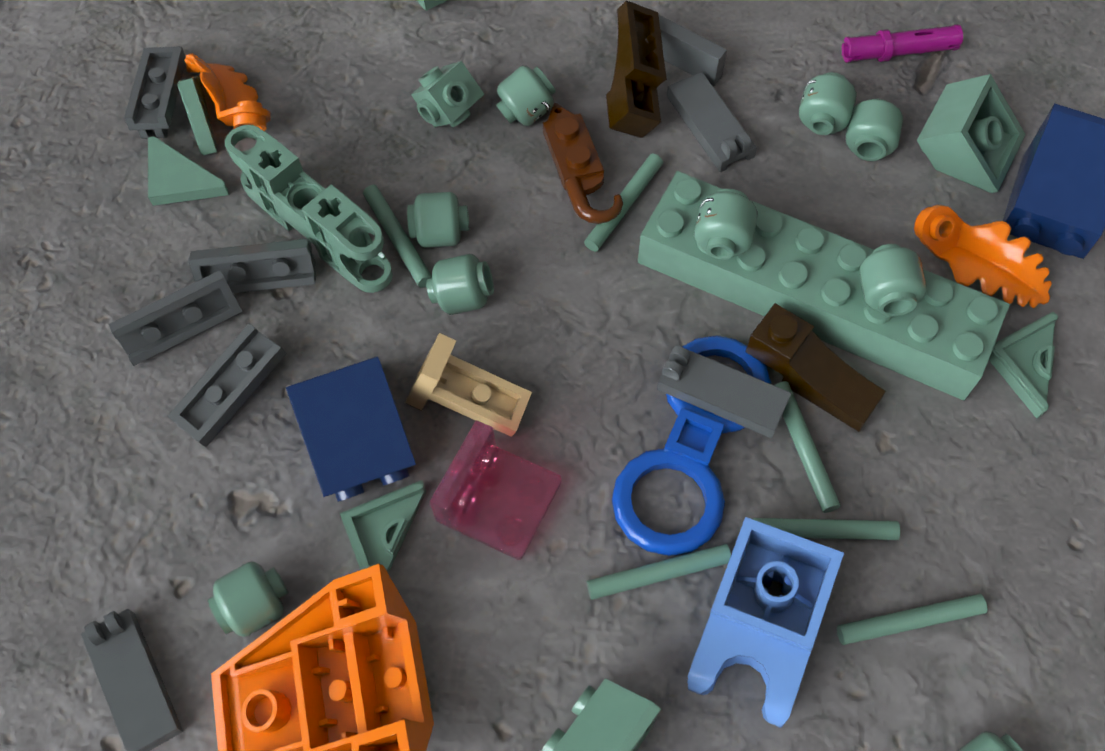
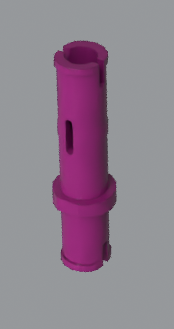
M955 24L953 26L890 33L888 29L877 31L875 35L845 37L842 44V56L846 63L869 59L885 62L894 56L958 50L960 48L959 44L963 42V31L960 25Z

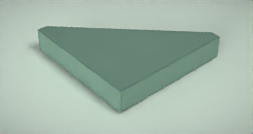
M195 76L178 81L177 86L201 155L216 153V143L200 77Z
M148 137V198L153 206L229 195L228 188L223 180L156 137Z
M1054 311L996 342L989 358L992 365L1036 418L1041 417L1049 408L1047 403L1048 385L1052 377L1055 346H1053L1054 327L1058 319Z
M422 480L340 513L360 570L381 564L384 565L389 573L427 492Z

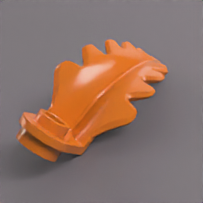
M194 54L186 55V59H184L186 70L189 73H200V81L215 104L217 119L226 126H233L234 129L243 125H254L263 131L267 130V122L271 120V112L262 108L260 102H256L258 94L253 87L244 84L248 80L245 74L234 72L235 69L232 66L206 63Z
M944 205L927 207L918 214L914 224L916 236L937 258L948 262L957 283L968 287L979 279L982 293L993 296L1001 288L1002 297L1005 302L1012 303L1016 296L1017 304L1021 307H1025L1028 302L1032 308H1035L1039 303L1045 305L1049 302L1050 295L1048 290L1052 282L1044 280L1049 275L1050 270L1047 267L1037 269V266L1044 260L1043 255L1036 253L1024 257L1031 241L1027 237L1008 241L1007 238L1011 231V226L1008 223L997 221L971 226L966 224L950 207Z

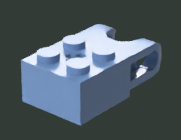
M745 517L688 674V690L700 695H706L713 691L717 679L725 668L734 664L750 665L761 674L766 684L765 702L762 708L763 718L768 723L781 728L787 722L792 711L844 552ZM771 581L780 582L783 584L782 593L785 596L781 594L780 597L770 595L768 589L763 587V584L770 587Z

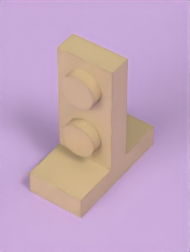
M439 333L420 368L405 403L422 410L429 399L512 437L517 432L532 392L452 356L451 352L456 340Z

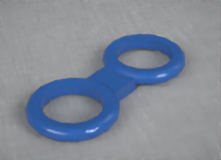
M715 335L696 338L682 346L704 357L716 355L730 358L740 364L748 375L771 384L767 366L746 353L747 345L736 339ZM666 394L669 405L678 417L665 447L646 451L627 463L615 481L612 504L616 522L629 540L647 552L673 556L691 553L707 543L721 525L725 499L720 480L709 467L721 434L740 431L745 427ZM668 468L682 471L693 478L702 490L705 501L704 515L697 525L683 533L668 535L653 531L642 524L633 510L631 501L632 491L640 478L654 470Z

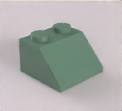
M988 74L946 84L917 142L935 170L993 193L998 192L1026 134L992 75Z
M604 679L597 690L590 685L585 689L572 708V712L578 717L566 733L558 728L541 751H637L653 728L661 708L652 701Z

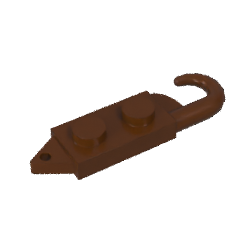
M554 103L548 121L542 122L543 134L564 190H567L573 209L581 219L595 224L607 223L621 213L623 207L622 196L616 194L613 206L606 210H596L590 206L586 195L594 193L604 184V168L581 113L574 115L559 104Z

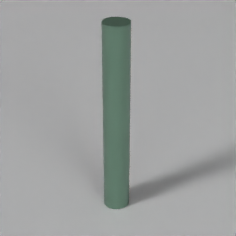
M653 153L648 156L620 193L623 200L621 213L615 219L595 226L584 241L588 249L594 252L600 249L663 165V160L660 156Z
M376 185L366 187L363 191L365 199L418 287H426V281L428 278H432V275Z
M787 381L777 383L774 386L792 393L782 416L822 512H832L840 508L841 505L789 383Z
M752 518L802 538L899 540L900 525L898 521Z
M723 544L587 580L588 592L591 600L725 565L729 563L731 552L728 545Z
M976 594L837 625V635L840 643L847 645L985 614L988 608L984 596Z

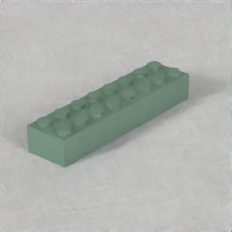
M676 171L640 235L639 264L762 316H765L773 304L776 303L813 325L812 331L821 341L963 401L982 378L1008 311L1009 303L923 269L927 288L924 298L917 303V307L913 311L900 316L882 315L879 310L870 308L865 302L860 278V265L874 252V249L754 201L751 202L756 206L758 217L750 249L741 255L727 260L715 259L709 256L697 244L694 238V231L701 202L708 195L716 193L721 188Z

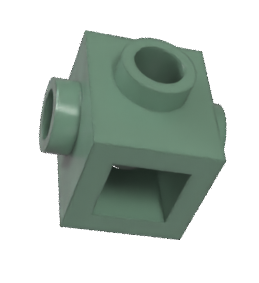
M462 61L443 66L441 69L438 66L432 68L419 79L421 86L411 94L417 103L419 114L434 127L450 124L451 127L459 125L470 116L471 113L468 109L485 95Z

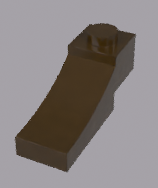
M626 0L617 9L618 48L611 90L606 94L609 128L643 138L661 123L657 87L667 80L658 12Z
M774 303L750 335L745 352L784 376L782 382L787 381L793 392L860 432L886 391L858 373L831 351L812 331L813 325Z

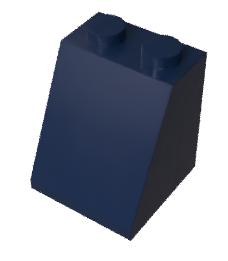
M1054 103L1022 157L1003 221L1011 226L1009 235L1016 238L1027 237L1033 243L1057 250L1062 254L1072 255L1081 259L1085 258L1102 236L1105 228L1104 118Z
M378 356L285 387L323 497L335 493L337 502L364 493L362 484L380 478L384 486L410 476L407 468L416 465Z

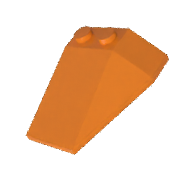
M376 564L334 579L211 673L218 751L427 750L434 721L417 624L384 565Z

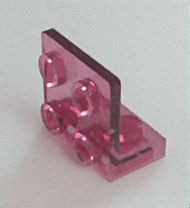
M476 420L431 498L430 505L436 522L516 560H521L554 499L562 480L559 474L497 447L493 427Z

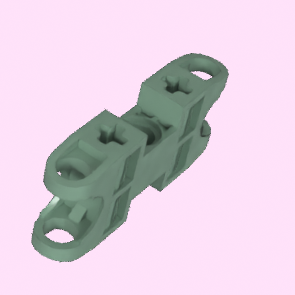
M254 125L239 126L226 136V150L233 162L242 170L240 177L242 186L247 195L288 231L295 228L304 237L309 239L316 246L319 257L360 290L374 293L383 290L390 284L393 273L390 262L385 254L381 252L384 245L381 228L365 211L332 184L326 189L323 188L303 171L299 158L259 127ZM244 138L257 140L256 145L247 151H239L235 148V145ZM369 233L375 236L374 241H372ZM378 265L384 269V274L377 280L370 281L361 277L362 271L368 266Z

